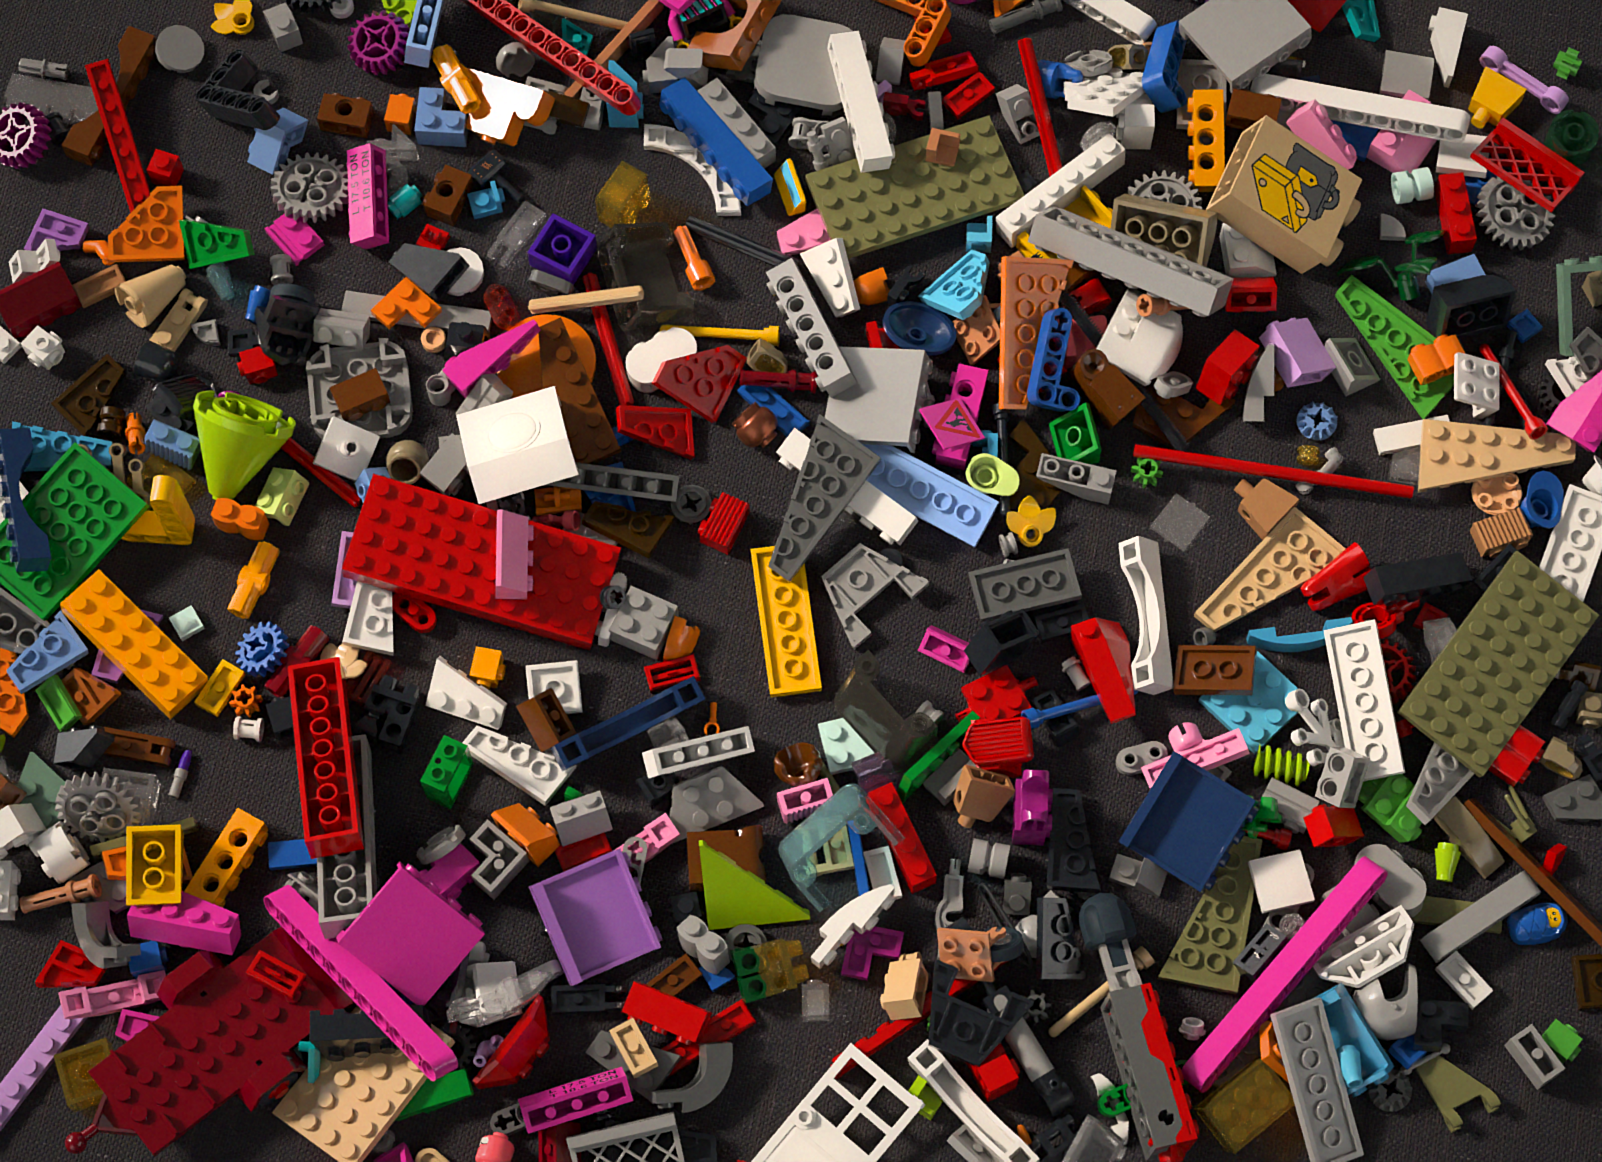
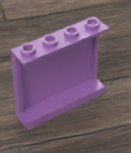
M621 849L614 850L529 886L570 986L661 948L659 943L662 941L660 931L657 926L653 927L649 917L652 916V912L648 903L641 900L639 892L642 891L640 883L636 876L632 878L629 867H632L630 859L626 852H621Z

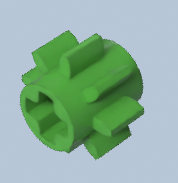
M1568 48L1565 53L1560 50L1553 64V68L1558 70L1556 76L1567 80L1569 75L1576 76L1583 61L1577 58L1579 51Z
M1138 457V466L1134 465L1131 468V472L1136 473L1133 482L1139 481L1143 488L1148 484L1156 486L1157 479L1155 477L1161 478L1163 475V471L1157 470L1161 462H1155L1152 459L1142 460V458ZM1144 469H1149V475L1144 474Z

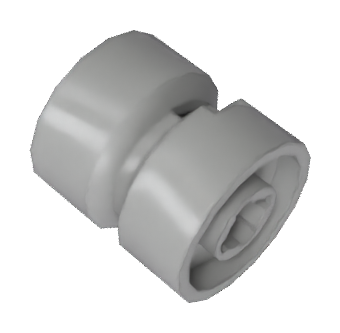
M974 838L967 872L982 875L986 871L990 877L1004 879L1010 845L995 843L993 846H990L988 841Z

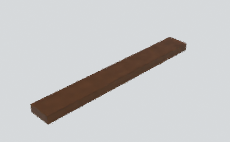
M1475 798L1468 799L1463 805L1480 826L1602 947V925Z

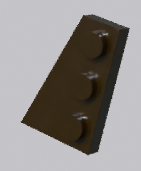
M106 354L52 401L51 404L82 436L88 437L100 417L101 408L107 406L126 375L125 370L109 354Z
M594 501L582 518L581 525L649 558L672 525L674 516L651 515L650 511L642 510L640 513L627 510L624 506Z

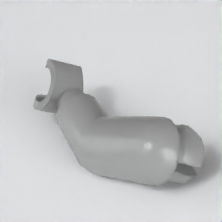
M1335 447L1325 453V457L1329 461L1317 472L1333 474L1342 463L1343 456ZM1300 482L1295 487L1300 494L1306 495L1313 490V485L1317 486V484Z

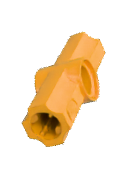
M448 44L438 46L433 50L431 57L442 75L440 77L442 85L453 96L461 112L464 114L474 113L480 108L481 100L471 84L473 80L471 74L459 62L451 46Z
M265 541L258 542L248 566L245 565L240 571L237 580L238 587L227 608L228 612L236 617L249 619L259 596L263 595L268 588L270 572L280 553L278 548Z

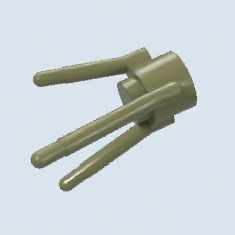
M1510 785L1508 789L1513 800L1508 794L1504 797L1517 820L1510 824L1513 828L1512 830L1499 820L1497 821L1515 839L1517 838L1522 843L1535 834L1537 829L1529 818L1514 787Z

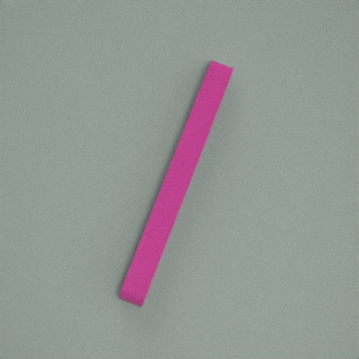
M1363 856L1352 867L1185 1063L1181 1070L1183 1079L1202 1093L1213 1085L1258 1032L1262 1023L1269 1019L1270 1014L1275 1012L1382 886L1388 875L1385 869L1366 856Z
M286 885L264 897V904L269 914L428 1079L435 1081L458 1068V1060L454 1052L377 973L338 944L337 938H324L319 925V914L292 886Z

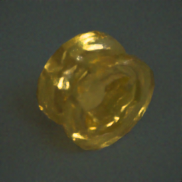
M1303 445L1297 448V453L1299 454L1296 458L1297 463L1307 466L1319 463L1320 458L1317 455H1319L1320 449L1318 447Z

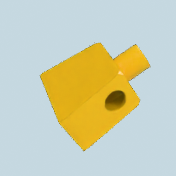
M1485 67L1468 107V110L1474 113L1471 123L1480 129L1485 126L1487 121L1497 126L1502 118H1506L1521 103L1527 89Z

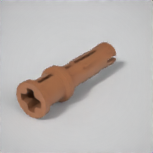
M1148 294L1140 295L1136 302L1137 311L1143 317L1151 316L1154 313L1160 316L1167 314L1169 311L1189 309L1185 306L1176 307L1170 304L1168 299L1163 297L1155 298Z
M92 874L87 879L80 881L70 880L63 887L26 897L23 896L19 900L20 908L25 914L68 901L79 903L84 898L91 896L94 898L100 897L102 887L97 875Z

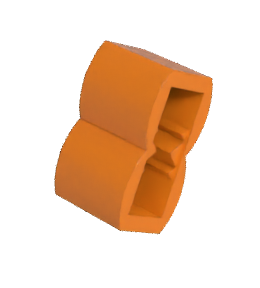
M1441 335L1433 341V344L1425 345L1423 343L1411 349L1407 361L1420 385L1429 384L1443 376L1454 373V355L1458 352L1466 354L1456 335Z
M228 498L216 499L211 512V517L218 529L226 533H240L251 540H263L270 524L262 509L253 505L241 506L236 501Z

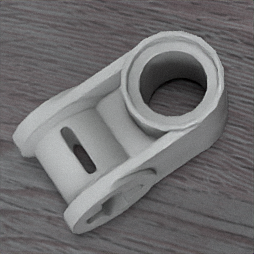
M583 86L580 100L588 102L590 107L584 127L582 128L600 130L606 102Z
M803 117L794 118L792 122L794 129L788 141L789 145L796 149H808L807 133L816 131L817 137L823 135L820 126L829 122L810 120ZM823 146L822 152H828L827 146Z

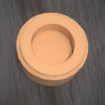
M429 327L421 335L423 348L430 353H438L446 346V335L441 328Z

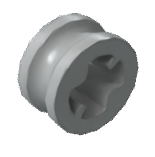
M1009 532L1007 536L999 535V543L1004 557H1008L1009 553L1018 554L1013 533Z

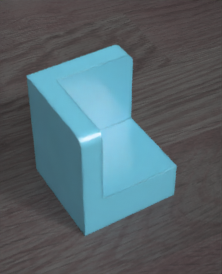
M987 216V224L968 223L966 252L973 249L978 252L991 253L992 216Z

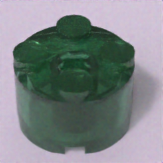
M1566 110L1559 113L1553 119L1543 145L1573 165L1580 166L1589 160L1595 149L1599 137V126L1588 113Z

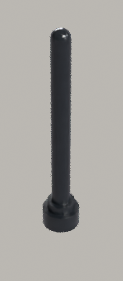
M999 403L991 407L992 419L997 424L998 458L1009 465L1007 423L1012 418V409H999ZM1000 496V513L1006 517L1007 513L1010 512V496Z

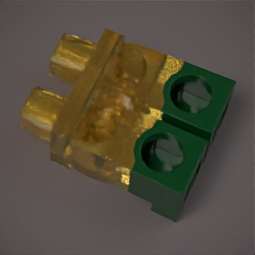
M780 938L755 946L730 950L735 973L738 975L737 981L741 997L745 1003L798 988L797 983L809 979L806 964L792 967L790 960L791 957L803 954L800 940L785 941Z

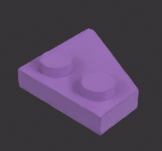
M42 209L24 250L37 251L45 239H55L56 247L59 251L80 249L90 226L86 222Z

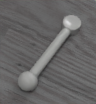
M1444 1043L1440 1053L1432 1052L1421 1058L1408 1070L1401 1066L1400 1071L1402 1075H1408L1412 1072V1069L1442 1053L1448 1054L1451 1048L1448 1044Z

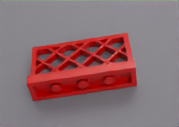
M1505 118L1498 122L1496 128L1470 155L1471 159L1551 213L1569 193L1571 194L1575 190L1585 173ZM1480 153H1491L1492 159L1486 158ZM1497 153L1507 154L1508 159H1499ZM1502 166L1511 167L1512 172L1505 171ZM1518 167H1527L1528 173H1520ZM1522 180H1531L1533 186H1527ZM1538 181H1547L1549 187H1540ZM1543 194H1552L1554 201H1549Z

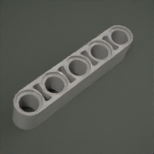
M1524 870L1428 933L1420 942L1434 961L1438 963L1529 903L1541 891Z

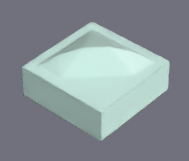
M192 605L169 617L182 641L205 629Z

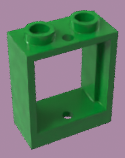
M443 736L420 780L428 800L448 809L452 808L474 765L468 745L448 736ZM441 759V763L437 764L435 760Z

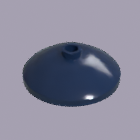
M905 301L890 306L885 312L883 318L884 330L892 342L901 349L925 350L928 356H935L947 352L954 345L956 340L954 324L938 309L924 303Z

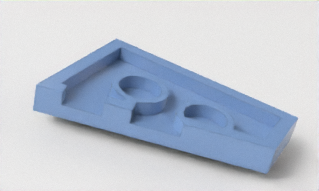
M60 610L48 628H44L40 632L39 638L30 648H26L6 671L19 692L23 694L86 656L89 652Z

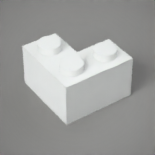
M1143 94L1116 114V118H1118L1116 139L1121 140V145L1125 149L1151 148L1155 128L1154 105H1152V101L1147 94Z
M31 803L7 805L0 810V860L8 855L7 850L13 846L19 847L24 844L29 846L33 839L47 830Z

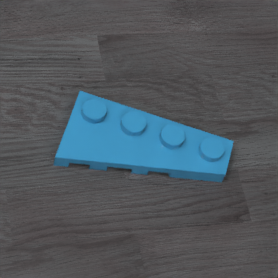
M12 421V429L30 428L33 453L30 464L24 472L49 471L74 442L87 445L92 450V456L107 469H113L112 456L109 454V447L113 444L111 441L82 435L78 437L69 435L67 432H54L44 430L43 427H29Z

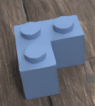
M420 87L415 123L417 142L419 145L467 147L468 129L465 128L467 114L461 111H446L447 99L444 88Z
M285 108L277 110L280 119L271 129L261 130L254 128L256 134L248 148V153L250 154L247 162L272 175L274 171H280V164H286L290 147L302 142L308 119Z

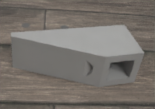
M1042 453L1036 478L1080 498L1108 505L1116 470Z

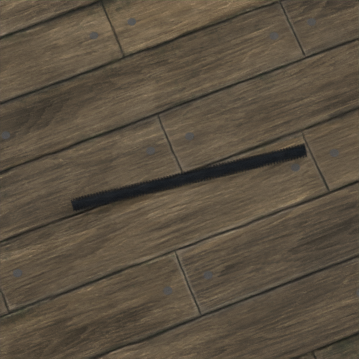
M1037 252L1031 258H1043V256L1040 257L1041 254L1037 255L1039 253ZM1066 287L1061 292L1059 302L1071 313L1074 321H1076L1097 348L1103 333L1100 334L1101 330L1098 331L1100 328L1096 329L1097 326L1094 327L1096 323L1092 324L1094 321L1090 322L1092 318L1088 319L1090 316L1086 317L1088 313L1085 315L1086 311L1083 312L1084 309L1081 310L1082 306L1079 308L1081 304L1077 305L1079 302L1075 303L1077 299L1073 300L1075 297L1071 298L1073 294L1070 295L1071 292L1067 293L1069 289L1066 291ZM1123 373L1146 397L1141 402V406L1145 408V411L1162 430L1164 435H1166L1167 439L1172 442L1171 444L1178 451L1187 450L1191 446V444L1188 446L1190 442L1186 443L1187 440L1184 441L1186 437L1182 438L1184 434L1180 436L1182 432L1178 433L1180 429L1176 431L1177 428H1174L1176 425L1172 426L1174 422L1170 423L1172 421H1168L1170 417L1167 419L1168 415L1164 416L1166 414H1163L1165 410L1161 411L1162 408L1159 409L1161 405L1157 407L1159 403L1155 404L1156 401L1153 402L1155 398L1151 399L1153 395L1150 396L1151 393L1147 394L1149 390L1145 392L1147 388L1144 389L1145 386L1141 387L1142 384L1140 385L1139 382Z

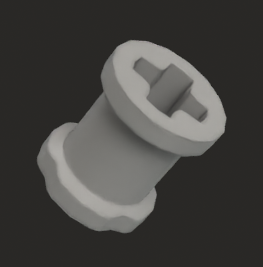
M276 254L270 257V265H272L273 270L271 283L273 285L293 283V276L290 274L291 256Z

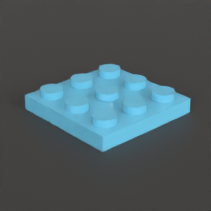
M1257 651L1252 695H1202L1198 702L1229 731L1239 728L1248 749L1256 754L1259 743L1262 749L1298 714V712L1289 710L1285 704L1287 695L1298 688Z

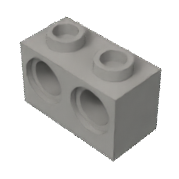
M1330 747L1325 758L1322 775L1317 783L1318 788L1315 797L1339 808H1355L1370 758L1348 748Z

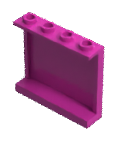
M399 862L397 864V871L347 930L343 928L336 938L338 944L413 1003L424 1006L485 933L481 927L483 923L471 913L469 916L464 914L460 910L462 906L452 897H449L447 900L439 894L442 890L430 880L426 883L419 878L421 873L410 864L404 866Z

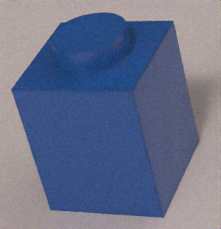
M158 941L141 943V955L130 956L131 961L128 962L130 973L137 979L138 975L162 970L167 971L166 962H169L170 959L166 946L162 947Z

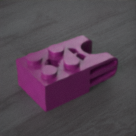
M1026 769L1023 771L1022 779H1016L1012 844L1044 846L1045 838H1050V830H1052V814H1048L1051 811L1053 789H1049V771Z

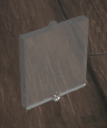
M1176 493L1151 524L1150 528L1165 538V542H1171L1182 551H1185L1208 522L1210 516L1195 507V503L1188 502Z

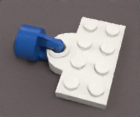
M1040 60L1038 62L1045 97L1050 99L1065 97V101H1068V109L1113 117L1145 93L1142 87L1143 73L1141 72L1125 73L1122 72V69L1112 68L1109 72L1099 77H1083V73L1080 70H1076L1067 64L1049 60Z

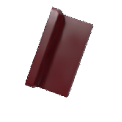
M564 1122L539 1130V1162H572L566 1138L581 1133L580 1123ZM577 1152L578 1162H581V1152Z

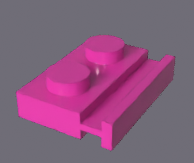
M284 213L274 221V224L265 228L266 233L286 255L291 256V261L295 266L299 265L301 260L307 259L324 246L323 240L307 222H303L301 216L296 221L293 219V213L287 217Z

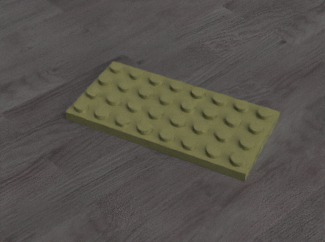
M990 116L945 129V131L961 134L960 147L954 167L925 161L926 148L930 135L894 146L895 158L892 159L889 169L861 173L858 160L855 158L806 174L805 180L830 240L843 238L847 258L850 259L1009 207L1025 196Z
M1516 551L1397 713L1480 778L1489 769L1599 614L1519 551Z

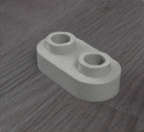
M1172 371L1159 375L1154 388L1159 396L1170 399V397H1177L1188 393L1193 381L1182 373Z
M1150 741L1128 747L1118 753L1116 767L1120 773L1126 776L1143 773L1141 767L1167 757L1168 752L1166 747L1158 741ZM1152 750L1158 751V752H1159V756H1158V757H1153V756H1151L1150 751H1152ZM1132 757L1134 759V763H1127L1125 761V758Z

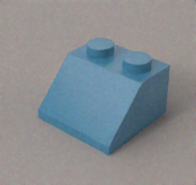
M609 60L608 71L628 84L641 101L640 110L632 116L624 115L606 102L609 127L639 128V119L644 118L643 94L638 92L637 82L614 60Z

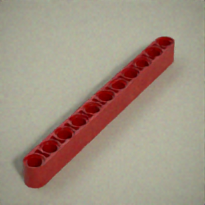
M460 0L624 115L632 116L640 110L641 101L628 84L506 0Z

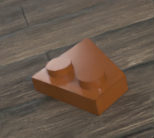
M74 668L61 680L82 714L80 721L83 725H90L122 695L119 690L82 668Z

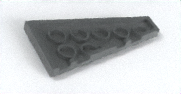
M820 414L784 518L780 535L768 565L771 570L789 583L882 460L881 457Z

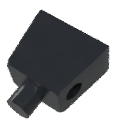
M451 322L449 324L444 360L448 361L453 356L457 357L460 353L492 339V336L483 325Z

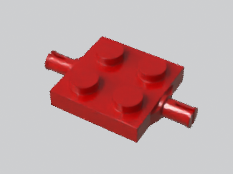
M1005 665L961 687V692L967 700L968 708L955 714L958 723L972 711L980 719L1021 717L1023 710L1032 708L1025 696V691L1037 686V680L1032 675L1019 682L1013 676L1008 665Z

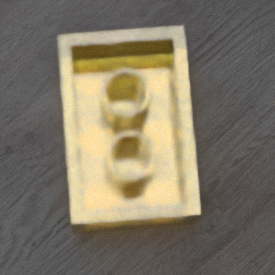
M1255 1058L1194 1109L1225 1151L1236 1154L1295 1104L1292 1094L1275 1071L1265 1064L1261 1058Z

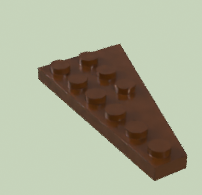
M561 317L540 326L541 331L538 335L543 389L555 386L557 396H559L562 406L560 408L575 462L595 464L621 452V448Z

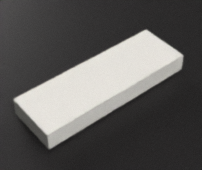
M1448 415L1428 418L1430 420L1450 422ZM1423 420L1374 429L1373 435L1379 455L1420 448Z

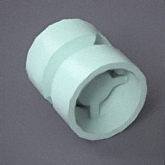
M1428 167L1413 169L1411 174L1408 171L1394 172L1391 175V188L1396 204L1412 202L1413 198L1417 201L1433 198V178Z

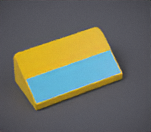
M787 159L775 172L774 177L787 214L792 216L805 212L806 198L793 161Z

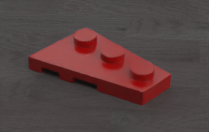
M619 405L616 408L618 433L690 460L695 457L691 409Z

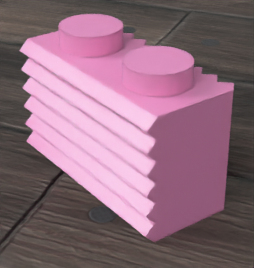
M828 778L777 793V802L783 821L786 824L789 821L793 823L794 820L798 821L799 818L803 820L804 817L808 818L809 815L813 817L814 814L818 815L819 812L823 814L824 811L828 812L829 809L832 811L834 809V796Z

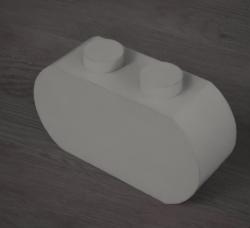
M1373 844L1363 848L1358 853L1355 864L1363 856H1366L1388 872L1386 880L1371 899L1386 913L1402 905L1410 918L1416 916L1421 911L1427 888L1422 874L1415 868L1411 869L1404 863L1403 857L1396 850L1391 851L1386 845Z

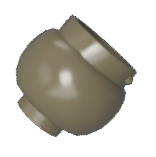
M413 440L397 442L390 448L386 457V466L390 477L407 484H413L422 478L420 472L429 462L426 449L420 443Z

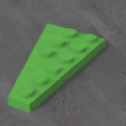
M1351 275L1336 292L1335 297L1420 417L1426 419L1454 387V373L1443 376L1429 384L1420 385L1407 359L1412 348L1423 343L1425 345L1433 344L1436 338Z

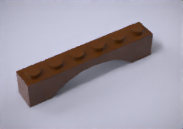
M131 26L127 27L118 44L120 71L116 84L125 112L128 102L137 93V86L141 79H145L148 73V66L157 57L155 54V36ZM99 110L85 120L74 124L61 145L67 157L93 167L96 160L101 158L104 146L108 140Z

